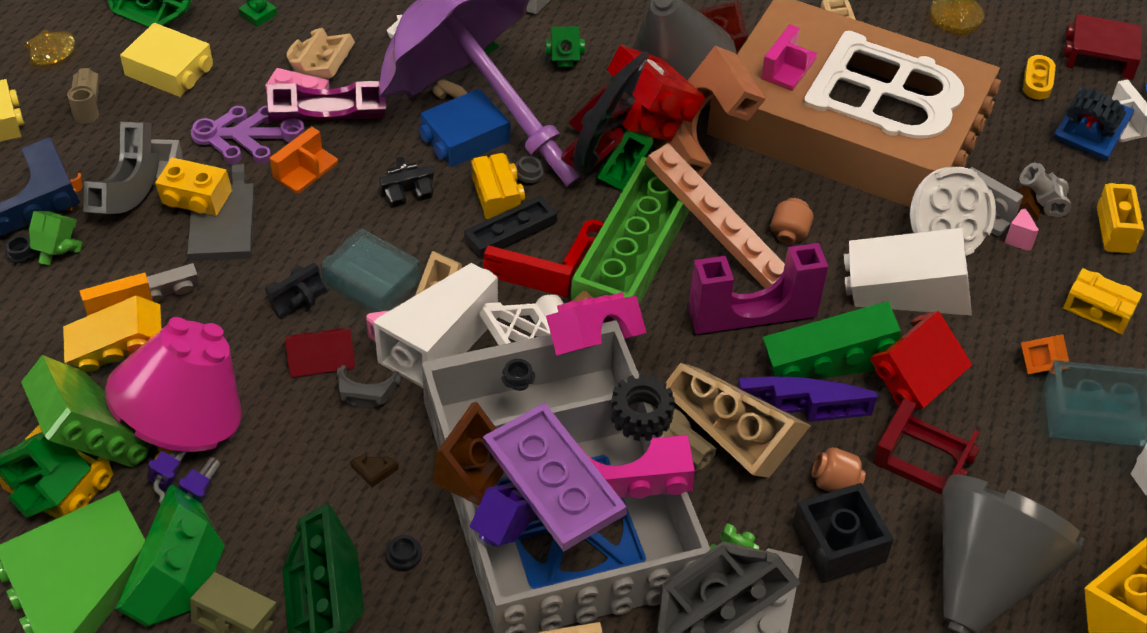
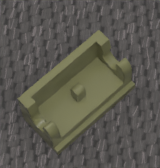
M216 572L190 598L191 622L212 633H267L274 624L269 618L276 610L275 601Z

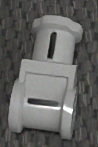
M1034 162L1026 166L1020 174V183L1030 187L1036 193L1037 202L1044 207L1046 215L1062 217L1068 214L1071 210V202L1067 198L1069 191L1067 181L1058 178L1053 172L1050 174L1045 173V168L1040 163Z

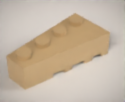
M680 363L666 381V389L671 388L673 391L675 403L745 469L755 476L769 478L811 426L698 367Z

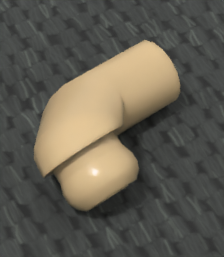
M445 79L438 81V84L433 87V93L440 99H445L448 94L454 99L467 94L462 86Z

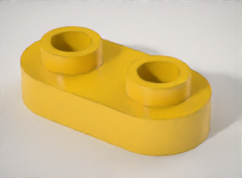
M1034 55L1028 59L1024 74L1023 91L1030 98L1042 100L1050 96L1055 75V63L1052 59L1043 55Z

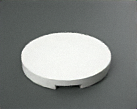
M944 167L929 174L916 189L910 207V221L913 233L963 228L966 256L974 253V250L983 242L985 237L990 235L996 215L995 199L992 190L988 189L977 172L964 167Z

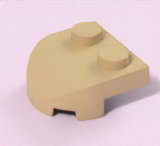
M323 28L315 29L310 32L311 38L303 43L297 39L287 51V58L297 73L330 79L336 75L338 68L348 56L355 41L351 34L327 36Z

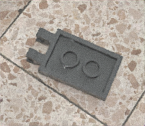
M245 164L232 165V192L217 216L205 213L200 214L191 210L187 251L189 261L252 257L255 188L254 183L247 184Z

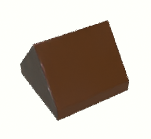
M1027 186L1014 190L1023 195L1018 213L1021 209H1026L1032 220L1038 221L1041 204L1037 202L1036 193Z

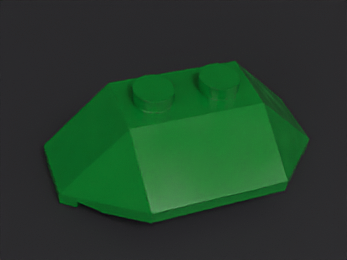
M107 0L113 13L147 27H150L153 23L164 27L185 14L192 0Z
M174 485L169 486L116 607V610L146 627L191 611L190 598L215 572L225 547L201 502Z

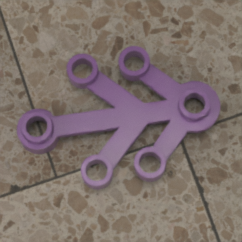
M234 106L228 113L215 121L209 118L197 120L191 129V137L197 144L212 145L223 154L224 161L228 164H237L241 161V150L237 146H230L223 139L235 140L253 154L255 163L266 164L270 161V149L266 146H261L253 139H284L290 143L305 132L304 123L297 118L286 119L282 122L281 127H256L261 123H272L269 122L268 115H265L268 114V106L259 108L258 112L247 118V112L243 106ZM231 123L238 124L234 127H227Z

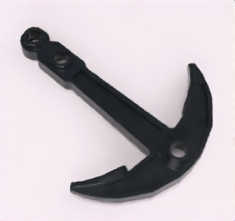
M642 52L611 79V84L604 91L594 108L588 110L581 121L583 128L575 147L573 160L574 171L580 177L585 179L600 159L595 149L602 135L623 124L636 98L620 100L625 92L629 95L634 93L649 53Z

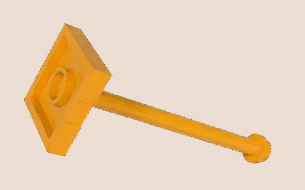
M145 272L79 290L87 316L133 296H139L153 302ZM157 446L159 453L155 456V459L161 451L170 455L173 450Z

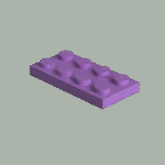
M545 402L483 436L485 447L563 551H566L627 514V506Z

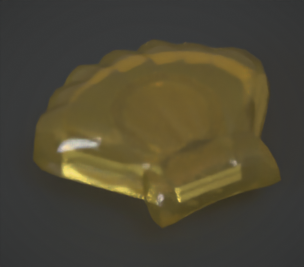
M43 30L36 37L24 43V46L30 49V61L33 65L56 63L67 57L74 50L75 45L74 36L70 32L55 31L49 33L47 30Z

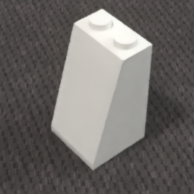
M963 228L849 241V253L844 254L845 270L850 272V276L845 277L846 294L853 295L856 307H868L889 301L891 308L894 310L939 311L945 314L972 316Z
M470 263L378 317L374 321L378 363L392 371L399 372V375L423 388L421 362L466 353L488 329L479 313L484 303L498 302V277L489 270Z

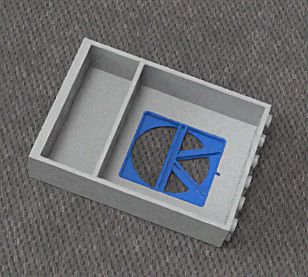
M617 320L602 323V344L557 356L550 334L421 362L424 404L438 449L473 402H478L496 428L503 426L545 402L576 443L596 462L609 466H621L641 458L648 450L651 440L646 441L645 437H640V441L634 440L633 435L627 438L623 436V429L617 431L615 423H612L611 400L614 388H618V383L621 380L627 382L629 376L633 375L635 379L639 378L638 371ZM523 359L530 363L532 371L535 373V381L533 384H529L526 390L515 391L507 388L502 383V371L510 360ZM636 402L629 406L632 410L639 413L654 411L652 405L646 402ZM504 472L495 486L512 482ZM687 492L679 495H649L640 499L633 497L620 498L627 506V514L622 517L623 534L619 545H613L596 532L585 540L608 559L599 566L586 571L564 572L559 569L564 551L554 538L547 561L544 564L534 559L520 542L525 538L549 533L540 519L532 521L515 542L498 547L491 546L483 542L479 538L480 534L469 527L479 505L452 493L493 633H537L555 630L577 622L580 624L589 623L597 617L612 613L621 615L629 612L632 608L644 605H660L663 583L711 550Z

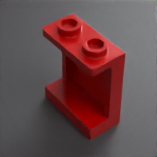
M939 311L918 316L911 322L913 328L886 351L876 353L870 357L871 362L875 366L876 373L883 379L898 406L901 405L905 398L917 403L915 410L923 409L972 366L971 361Z

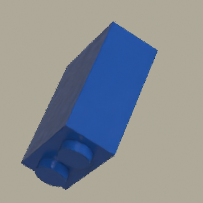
M480 88L420 113L421 126L419 127V133L424 142H429L434 147L437 157L440 160L444 159L451 168L510 142V121Z

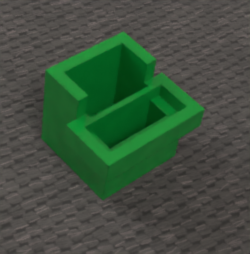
M43 432L23 440L19 445L0 453V477L12 490L15 489L7 498L26 518L57 506L91 469L74 448L49 441Z

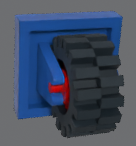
M1080 88L1056 130L1054 139L1108 161L1134 114V109L1120 104L1118 100H1112L1113 96L1109 94L1107 96L1103 95V91L1098 90V92H1095L1092 88L1088 90Z

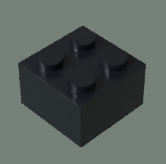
M862 483L797 503L792 526L822 583L887 562L894 539Z

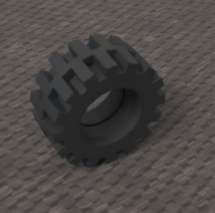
M639 374L638 379H635L633 375L629 376L627 382L621 380L618 383V388H614L611 400L612 423H615L616 430L620 431L623 429V436L628 438L630 435H633L634 440L640 441V437H645L646 441L652 440V435L659 438L663 435V430L667 432L670 428V423H672L675 405L673 391L671 388L666 389L667 383L663 380L658 383L657 377L652 375L650 379H647L645 374ZM636 402H646L656 409L649 413H639L632 410L629 406Z

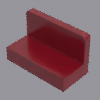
M350 327L285 336L291 377L337 371L342 365L347 366V369L355 368Z

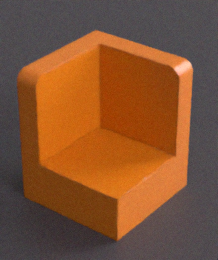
M1063 334L1021 343L1028 374L1070 366Z

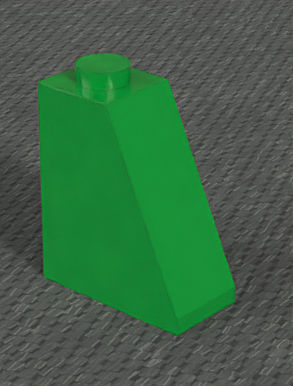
M624 127L623 141L602 159L598 178L623 191L642 157H645L652 146L653 138L629 131Z

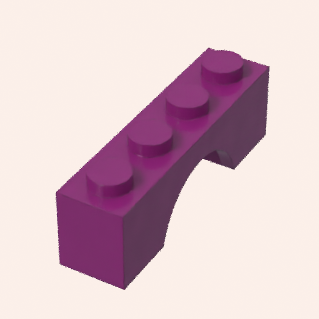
M380 81L354 82L351 85L334 89H312L302 87L297 83L267 84L269 122H282L289 118H297L301 121L385 118L386 99L385 97L380 98Z

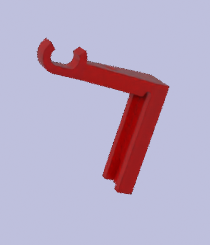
M598 220L586 221L565 257L563 264L488 245L484 252L483 269L492 272L493 275L498 277V280L568 298L571 292L572 278L582 263L587 250L590 249L595 240V237H589L588 234L591 232L599 233L604 223Z

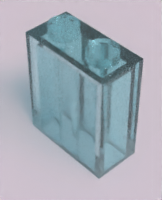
M360 228L353 236L348 237L343 245L332 255L327 256L321 264L323 283L326 287L371 313L390 311L421 281L420 260L363 228Z

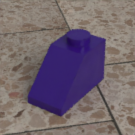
M509 483L487 488L469 527L480 534L479 538L483 542L498 547L515 542L537 515L514 484Z

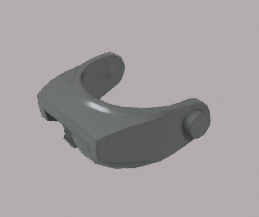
M342 365L337 370L341 400L352 408L369 409L378 407L386 403L394 394L396 386L401 384L402 376L397 371H394L392 376L386 381L376 384H362L346 377L347 366Z

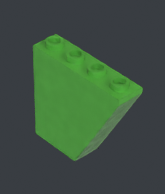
M42 355L21 381L41 430L49 441L133 468L145 459L149 449L153 446V444L134 436L136 430L122 420L118 423L107 407L105 391L80 369Z
M120 491L0 544V579L2 583L10 580L13 588L6 592L14 610L23 608L26 616L19 619L25 633H95L114 610L113 606L120 600L145 542V538Z

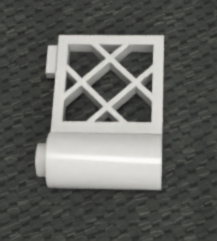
M544 295L535 304L503 306L501 302L484 303L479 315L498 345L511 343L508 338L517 342L534 338V336L550 335L546 316L557 313V306L564 303L558 295ZM530 315L535 324L519 316ZM499 317L511 324L510 326H507L497 321L495 318ZM515 325L531 333V336L529 337L513 329V326Z

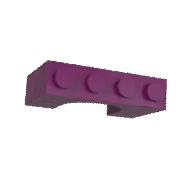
M819 243L788 247L784 270L779 279L766 289L750 294L732 292L734 278L726 256L694 260L688 313L695 334L817 317L829 267Z

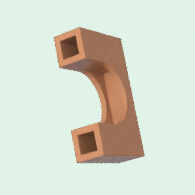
M718 46L713 47L687 80L706 97L692 123L683 121L671 142L652 137L656 150L669 143L701 177L712 165L700 146L696 133L698 117L705 104L716 96L726 114L748 121L766 99L737 54Z

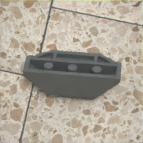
M723 541L663 583L657 633H729L797 587L800 581L778 554Z

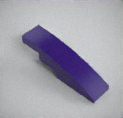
M773 376L739 378L737 388L786 413L805 412L808 422L872 416L877 400L876 391L810 378Z

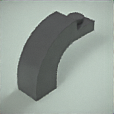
M120 122V156L117 167L113 174L103 181H84L83 212L123 213L133 209L146 197L155 180L159 163V154L151 153L152 123Z

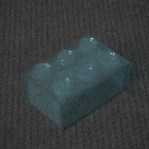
M1053 361L1044 383L1049 437L1135 446L1146 445L1147 369Z

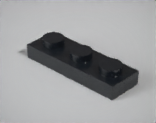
M540 195L464 230V239L477 255L482 258L488 245L503 248L556 223L557 212Z

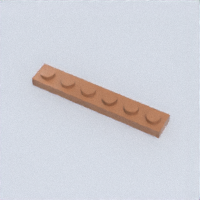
M669 143L647 157L644 163L765 289L779 279L784 270L785 264Z

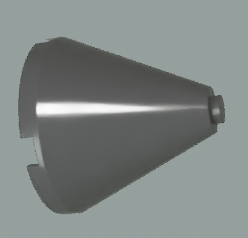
M652 0L632 46V49L645 51L651 55L663 58L686 80L691 77L714 46L737 54L735 44L730 35L721 26L683 0ZM711 99L705 104L703 108L710 105Z
M950 475L942 489L944 619L949 622L947 628L954 633L982 632L1079 554L1085 542L1083 537L1076 541L1080 531L1058 514L1008 489L1006 494L986 488L988 485L987 481L965 475Z

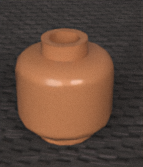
M789 198L786 201L780 202L775 209L770 224L771 231L778 241L783 244L793 245L795 242H802L809 234L814 219L813 212L805 201L798 198Z
M833 447L817 455L811 471L817 487L827 492H833L859 483L863 485L866 475L865 471L862 470V463L857 455Z

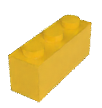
M133 296L63 326L64 363L79 367L84 372L97 371L102 365L123 360L124 356L134 353L161 330L160 304L139 296Z

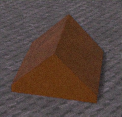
M478 402L471 403L436 452L433 475L434 484L476 505H480L487 488L494 487L504 473L484 445L483 436L497 428Z

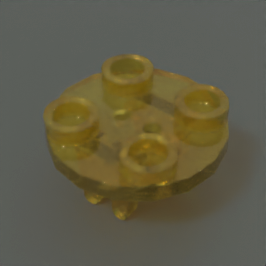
M935 0L930 10V21L934 25L955 32L960 36H966L970 31L976 30L981 26L984 19L983 9L975 0Z

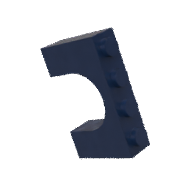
M50 137L21 148L30 168V180L19 194L11 199L0 202V237L30 225L33 211L59 213L80 204Z

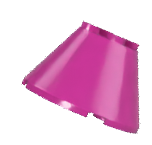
M180 317L171 318L168 325L118 365L108 377L105 387V401L118 423L122 420L136 430L134 436L141 440L175 451H205L216 448L218 442L226 438L230 440L237 432L241 422L242 410L228 342L223 337V329L213 323L202 324L195 321H186Z

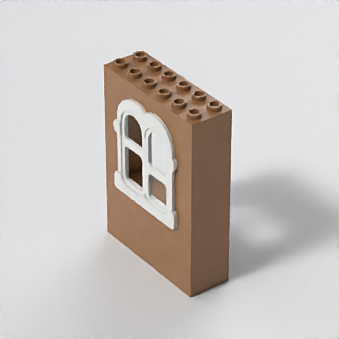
M773 0L737 54L766 99L751 118L746 121L726 114L716 96L713 97L710 103L707 135L911 207L916 189L929 174L944 167L965 168L969 154L966 152L972 153L978 136L975 133L981 135L986 123L984 116L989 118L993 110L995 101H992L993 97L991 96H996L1001 84V80L997 79L1000 67L797 0ZM789 24L800 28L797 46L817 53V59L794 90H789L761 79L764 56ZM848 65L892 80V82L884 83L847 70L846 66ZM838 80L870 90L861 107H853L829 97ZM903 85L928 92L934 96H924L905 90ZM886 95L923 108L927 112L928 119L920 125L911 126L876 115L873 110L880 97Z

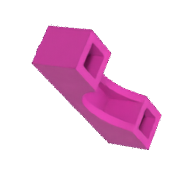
M623 292L610 296L605 295L564 303L557 306V313L546 316L556 356L602 344L601 328L602 323L617 320L624 339L647 333L637 296L624 298Z
M688 435L652 438L648 450L641 458L621 466L604 465L587 455L620 498L633 497L640 499L649 495H679L684 492L693 491L695 471Z

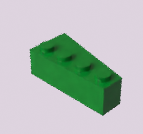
M889 301L767 335L763 337L774 377L821 379L876 371L870 357L876 353L886 351L901 338V330Z

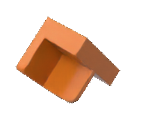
M312 126L269 158L272 178L295 193L302 192L338 164V158L322 149L320 131Z

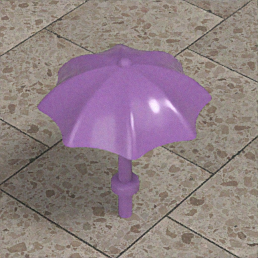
M416 0L402 15L385 53L380 76V98L398 93L406 94L408 98H411L441 78L473 62L529 138L525 143V148L529 154L535 156L541 153L567 188L576 183L581 177L561 159L562 150L555 143L560 137L559 131L553 125H546L544 127L541 125L484 52V49L498 36L524 17L530 0Z

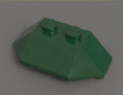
M325 504L298 519L295 528L298 531L290 544L282 569L288 633H346L365 613L357 549L333 508Z

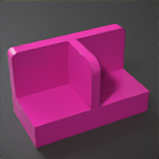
M789 24L764 56L761 79L789 90H794L817 59V53L797 46L799 27Z

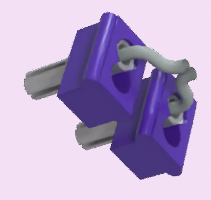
M173 450L169 455L161 451L155 461L151 460L149 462L147 479L153 483L155 492L160 496L158 501L160 504L165 496L160 488L166 491L169 486L173 485V481L178 475L180 461L187 452ZM210 458L200 473L192 469L185 479L179 480L178 489L202 504L203 498L208 493L210 478L220 466V462L218 460L215 461V458Z

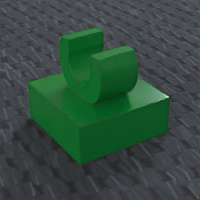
M246 0V3L238 8L239 16L256 27L278 15L277 7L267 0Z

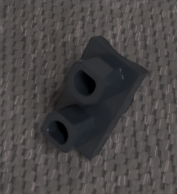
M397 157L396 167L388 168V175L379 177V194L381 197H386L391 208L406 204L405 191L413 189L418 201L433 198L432 183L434 171L432 165L417 168L416 162L406 164L403 157Z
M312 263L305 268L299 266L292 270L290 276L280 283L274 281L265 287L268 300L279 319L286 317L302 306L310 309L315 305V298L327 292L326 286L321 280L318 265Z

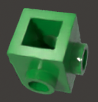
M579 26L550 28V39H545L546 56H551V62H557V67H574V62L580 61V55H585V40L579 38ZM566 43L569 46V51H563L561 44Z

